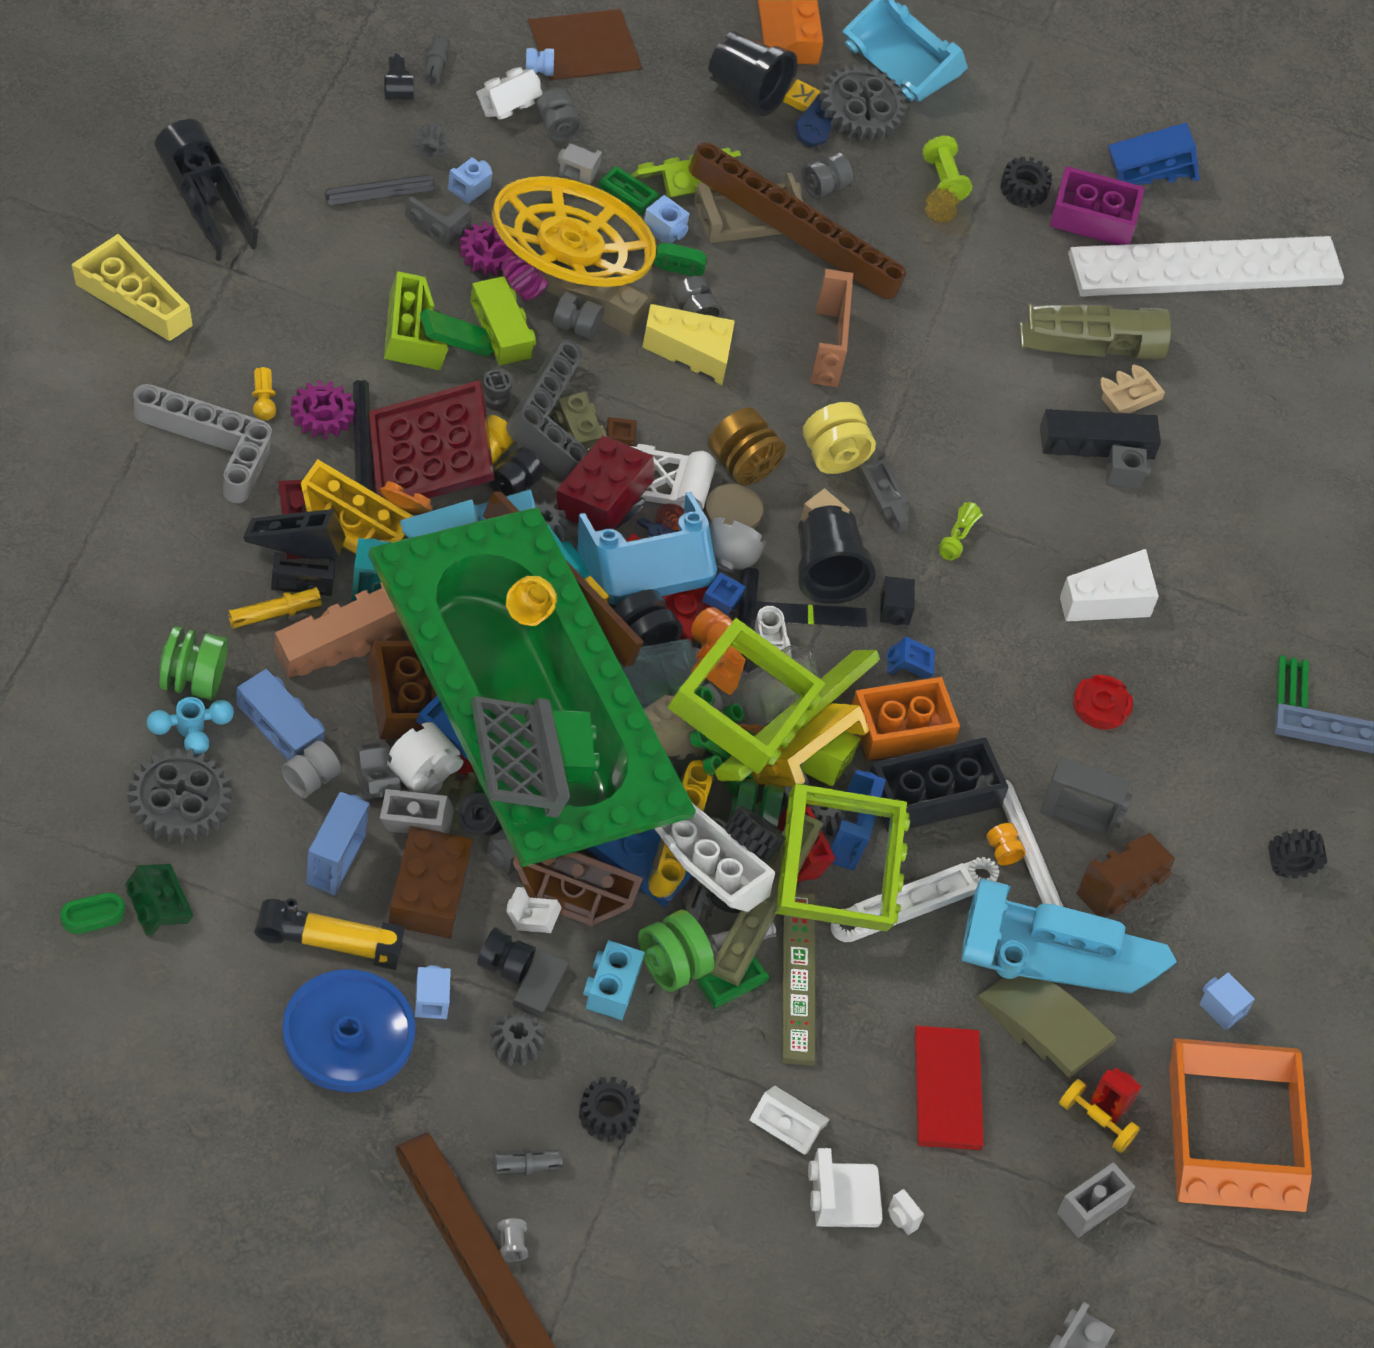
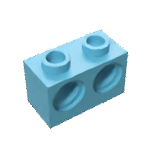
M608 940L604 952L598 950L593 964V969L597 970L595 978L588 977L583 995L588 996L586 1009L623 1021L642 967L645 952ZM612 964H618L623 968H615ZM607 990L612 992L613 994L607 995L604 994L602 991Z

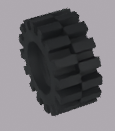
M1020 157L1019 161L1017 158H1014L1012 162L1007 163L1000 184L1001 193L1003 196L1007 195V201L1015 200L1014 205L1016 206L1019 203H1023V208H1027L1028 204H1031L1033 208L1037 206V203L1041 205L1047 199L1052 183V173L1048 172L1049 168L1047 165L1042 167V161L1038 160L1035 163L1032 157L1029 158V161H1026L1025 157ZM1019 179L1028 180L1034 185L1023 184Z
M743 806L737 808L724 827L725 831L731 834L730 837L738 841L737 843L741 846L744 845L748 851L754 852L756 856H761L771 861L786 840L782 832L775 829L776 827L768 823V820L761 818L759 814L753 813L750 809H745Z
M1293 829V833L1290 834L1285 831L1282 833V837L1277 835L1274 837V841L1271 840L1269 842L1268 850L1272 870L1276 875H1282L1283 878H1288L1290 875H1292V878H1298V875L1307 877L1309 872L1315 874L1318 872L1317 869L1322 870L1324 864H1327L1324 840L1320 833L1317 834L1315 830L1309 832L1308 829H1302L1301 832H1298V829Z
M602 1077L599 1079L598 1084L594 1080L590 1083L589 1088L586 1087L579 1108V1119H582L581 1125L583 1129L589 1127L587 1133L590 1136L597 1132V1139L603 1141L604 1135L608 1136V1142H614L616 1135L619 1140L624 1139L626 1133L630 1135L638 1120L641 1106L639 1104L640 1097L638 1094L634 1095L636 1089L633 1086H630L628 1089L626 1088L627 1081L622 1079L621 1083L617 1084V1077H611L610 1082H606V1078ZM601 1101H613L621 1106L622 1113L615 1118L605 1117L598 1112L597 1105Z

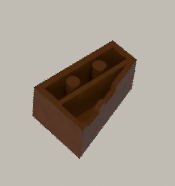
M1151 833L1127 843L1124 846L1126 850L1120 854L1115 850L1109 852L1106 855L1108 860L1099 863L1097 859L1089 862L1076 894L1097 916L1105 918L1110 914L1113 916L1117 915L1126 907L1127 902L1133 898L1139 900L1148 892L1150 886L1155 883L1161 885L1170 877L1172 873L1170 869L1175 858Z

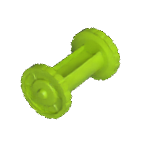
M951 136L935 137L928 141L922 149L925 161L935 164L941 182L936 188V194L938 199L944 203L959 202L965 199L972 191L971 180L964 175H959L953 158L958 152V144Z

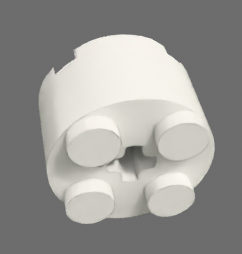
M426 722L421 724L424 729L418 732L411 729L394 744L389 752L392 760L391 762L387 761V765L394 774L399 776L401 782L410 792L436 794L441 789L442 782L450 774L457 772L462 767L463 760L460 758L459 750L434 723Z

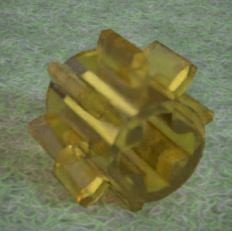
M939 188L927 196L926 202L928 206L924 210L930 219L933 218L935 222L945 223L957 215L958 209L955 205L959 204L960 201L954 192L951 193L949 189Z

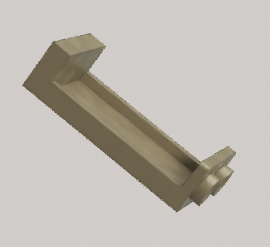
M786 173L784 183L776 185L803 202L799 182L795 181L792 173ZM704 183L697 184L693 203L708 244L782 234L718 192L711 193L708 185Z

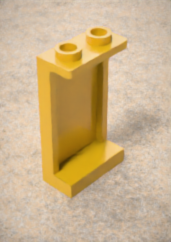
M830 703L796 733L786 749L783 747L778 749L782 754L773 766L767 763L759 775L753 771L751 773L753 779L758 784L773 783L793 787L795 783L803 784L805 778L800 767L801 763L844 731L857 735H865L869 732L865 715L860 705Z

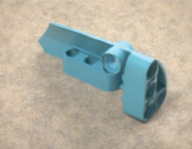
M980 878L972 898L961 959L962 962L996 970L1000 976L1006 979L1022 976L1129 994L1144 987L1177 963L1167 944L1125 934L1126 927L1118 921L1053 904H1040L1037 908L1011 902L1006 900L1010 890L1007 884ZM1006 958L1012 959L1017 963H1011Z

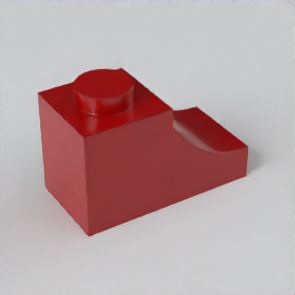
M1116 1067L1113 1071L1108 1069L1101 1077L1089 1104H1096L1112 1117L1111 1122L1116 1125L1135 1102L1142 1086L1130 1074L1123 1073Z

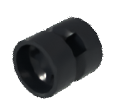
M520 447L511 453L505 461H502L493 468L495 480L489 482L494 492L501 491L506 497L524 492L526 488H530L543 477V466L534 453Z
M474 793L463 799L459 806L458 818L465 830L474 834L494 835L503 829L486 794Z
M495 927L488 935L481 949L477 965L493 973L500 970L503 978L519 984L532 963L536 946L522 939L514 942L512 941L511 934Z

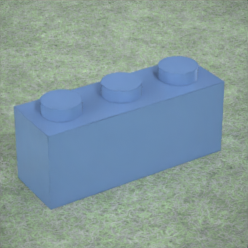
M267 669L237 687L236 705L288 761L296 755H303L304 749L314 742L322 741L324 743L325 728L317 718L313 719L306 711L302 701L297 697H293L286 690L283 681L277 676L274 677Z

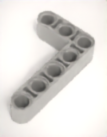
M150 384L140 385L134 390L133 414L138 421L233 452L224 470L223 495L231 503H242L248 499L271 452L272 429L267 422Z

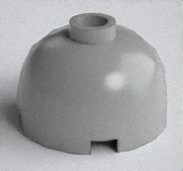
M714 518L709 528L717 568L725 572H732L733 569L743 570L755 564L767 543L766 540L760 541L762 535L740 522L733 520L732 525L723 524L725 518Z

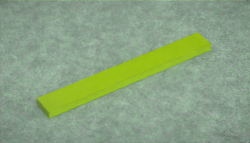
M853 650L821 678L826 683L819 692L823 698L813 712L809 709L805 711L810 716L800 730L880 660L877 650ZM800 696L754 737L768 746L803 698ZM794 727L791 731L797 733L799 730ZM731 756L715 770L717 779L721 781H742L753 772V770L734 756Z

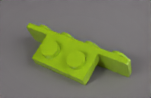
M731 148L721 149L735 159L741 156L740 150L731 152ZM693 155L689 156L690 160L680 161L679 157L664 160L663 165L654 166V162L640 164L637 166L638 169L631 174L636 179L662 175L669 199L695 194L697 184L703 183L689 172L688 167Z

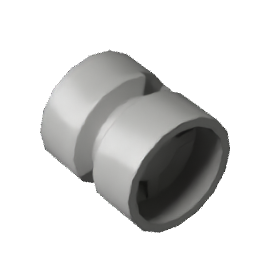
M316 741L304 749L303 755H296L281 766V773L289 788L297 796L305 799L321 787V783L326 784L341 773V766L334 752L322 741Z

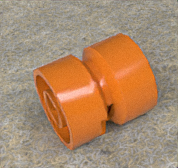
M715 607L707 608L694 620L691 628L692 637L702 646L705 644L710 646L717 637L720 638L733 621L721 610Z

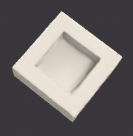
M904 1189L893 1195L888 1208L890 1218L897 1227H902L907 1235H910L919 1228L924 1213Z

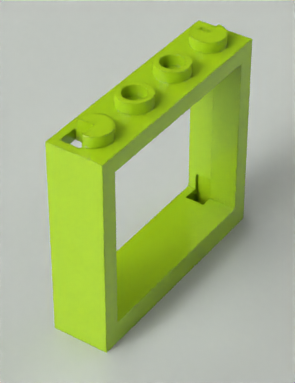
M735 618L678 690L667 708L759 775L767 763L773 766L782 754L778 750L779 746L786 749L796 733L791 730L794 727L800 730L810 715L805 711L809 709L813 712L820 703L823 696L819 692L826 683ZM731 646L803 698L768 746L695 694L696 690Z
M795 783L789 792L784 834L786 840L783 842L775 914L886 932L894 923H898L901 905L896 904L897 893L902 891L904 884V874L900 873L901 862L905 861L907 854V843H903L904 831L907 832L910 825L909 813H906L907 802ZM806 804L890 818L880 915L795 902Z

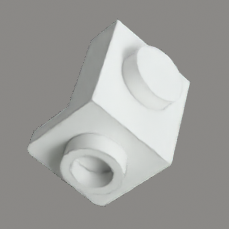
M516 887L512 898L508 901L507 914L515 928L519 931L551 933L562 907L558 900L529 898L523 887Z

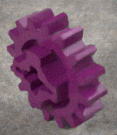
M483 221L481 227L475 223L472 224V230L465 229L464 237L460 239V257H465L464 264H473V272L482 269V273L485 276L488 271H492L495 276H498V270H502V265L506 260L515 254L498 235L494 224L490 226L486 221ZM511 236L520 245L518 240L515 237Z
M318 380L317 386L314 387L309 382L306 383V390L298 388L297 396H292L290 415L294 417V425H302L301 432L303 434L309 430L312 431L313 438L318 433H321L324 439H327L328 433L331 432L336 437L339 436L340 429L347 431L349 423H353L355 402H351V393L343 394L344 387L342 385L336 389L333 388L332 381L327 386H324L321 380Z

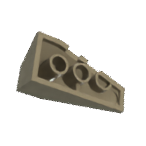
M542 271L548 282V287L545 291L560 299L568 291L582 297L584 303L590 300L604 306L601 321L628 336L632 335L649 314L650 305H656L659 302V297L635 284L629 283L613 287L587 286L559 279Z

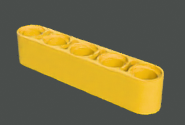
M694 760L689 763L679 779L691 802L704 811L713 776L706 774L703 768V761ZM660 838L648 879L649 891L658 898L672 895L686 873V870L662 838Z

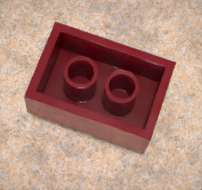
M602 435L556 490L558 510H564L566 519L578 524L579 514L585 513L595 531L614 530L653 483V455Z

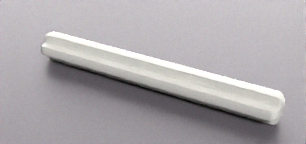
M1006 780L1009 788L1002 807L1008 822L1014 824L1018 831V841L1022 842L1025 847L1026 855L1023 858L1043 904L1063 907L1013 785Z

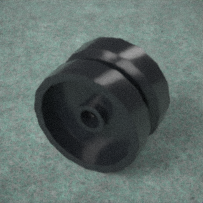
M657 590L639 591L627 597L613 609L644 641L639 654L647 656L651 661L666 653L682 634L683 626L673 611L668 610L667 603Z

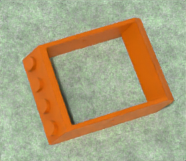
M1174 1038L1169 1074L1177 1201L1306 1212L1312 1170L1301 1051L1298 1048ZM1184 1074L1288 1082L1295 1166L1190 1158Z

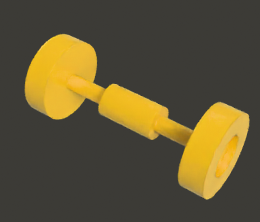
M1077 1079L1062 1096L1059 1105L1068 1110L1078 1102L1088 1111L1086 1113L1103 1128L1108 1127L1118 1135L1112 1147L1117 1152L1122 1153L1136 1137L1140 1127L1131 1122L1124 1130H1121L1111 1122L1112 1117L1096 1104L1090 1105L1080 1097L1087 1085L1080 1079Z

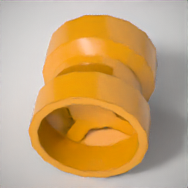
M1012 823L1000 824L992 828L986 835L989 845L995 848L994 856L997 863L1001 866L1014 864L1026 855L1025 847L1022 842L1018 841V831Z

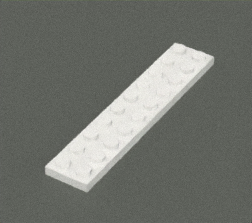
M1331 236L1070 247L1068 253L1080 297L1341 285L1344 280Z

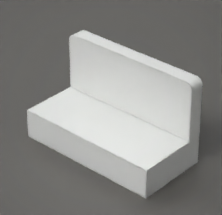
M773 1086L763 1094L750 1121L805 1155L809 1152L820 1130L828 1124L829 1119L780 1088Z

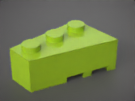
M397 271L389 293L384 359L440 370L448 351L447 344L427 338L420 318V313L426 308L430 310L434 308L426 277Z

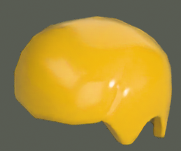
M541 576L521 578L509 589L506 597V608L511 618L521 625L536 626L549 617L556 608L555 604L557 603V594L554 588Z

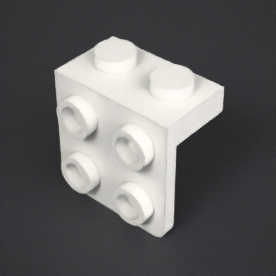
M818 1148L814 1161H809L808 1165L809 1181H813L810 1205L811 1211H815L816 1226H880L882 1222V1208L877 1166L874 1164L832 1163L831 1148Z

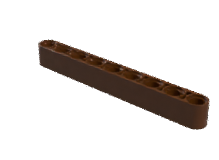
M707 142L698 144L688 167L691 175L838 270L853 273L855 281L886 299L896 297L907 275L905 268L901 264L717 146Z
M425 1132L396 1145V1154L403 1170L506 1347L556 1348L432 1136Z

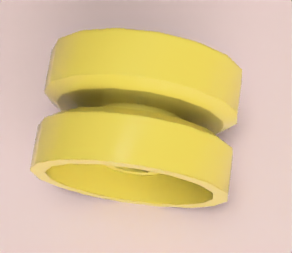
M839 402L828 405L810 416L803 426V437L811 450L816 466L821 472L839 474L850 471L862 465L875 451L876 441L867 426V421L859 406L851 402Z

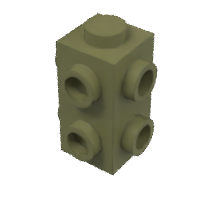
M585 392L558 398L556 410L553 411V421L580 442L588 452L602 435L607 437L604 426L599 425L597 421L595 405L589 402Z

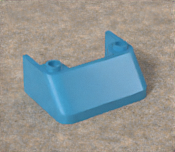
M692 492L685 493L684 514L678 520L680 531L626 542L622 534L613 529L595 532L586 514H579L577 551L591 577L609 595L608 603L618 605L630 595L642 590H657L661 596L707 587L712 584L717 575V565L708 519Z

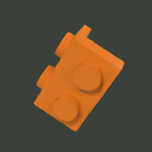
M718 637L710 646L705 644L699 650L695 657L698 661L693 666L691 673H693L719 639ZM731 646L706 679L730 696L738 687L746 659Z

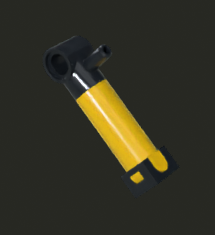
M293 898L286 901L279 899H266L263 901L254 930L255 935L259 939L275 944L287 940L375 959L374 966L396 970L403 945L404 926L383 922L380 928L297 910L298 903Z

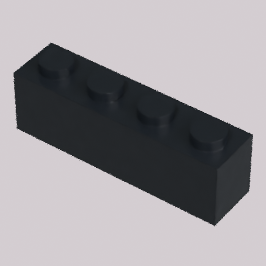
M1046 409L1040 425L1043 454L1109 457L1112 446L1117 445L1147 449V459L1154 460L1161 444L1158 415Z

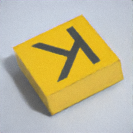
M797 79L785 95L784 103L805 112L821 91Z

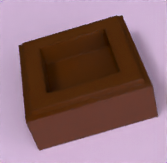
M608 417L607 437L635 447L637 420Z

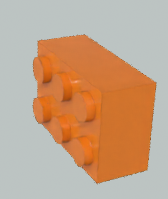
M942 677L855 691L852 705H860L869 732L865 735H858L861 738L860 742L867 761L912 754L955 744L960 724Z

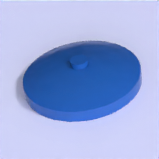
M343 969L330 971L306 982L290 999L283 1018V1045L293 1066L314 1084L339 1092L370 1090L392 1079L408 1061L415 1038L414 1015L404 995L386 979L361 970Z

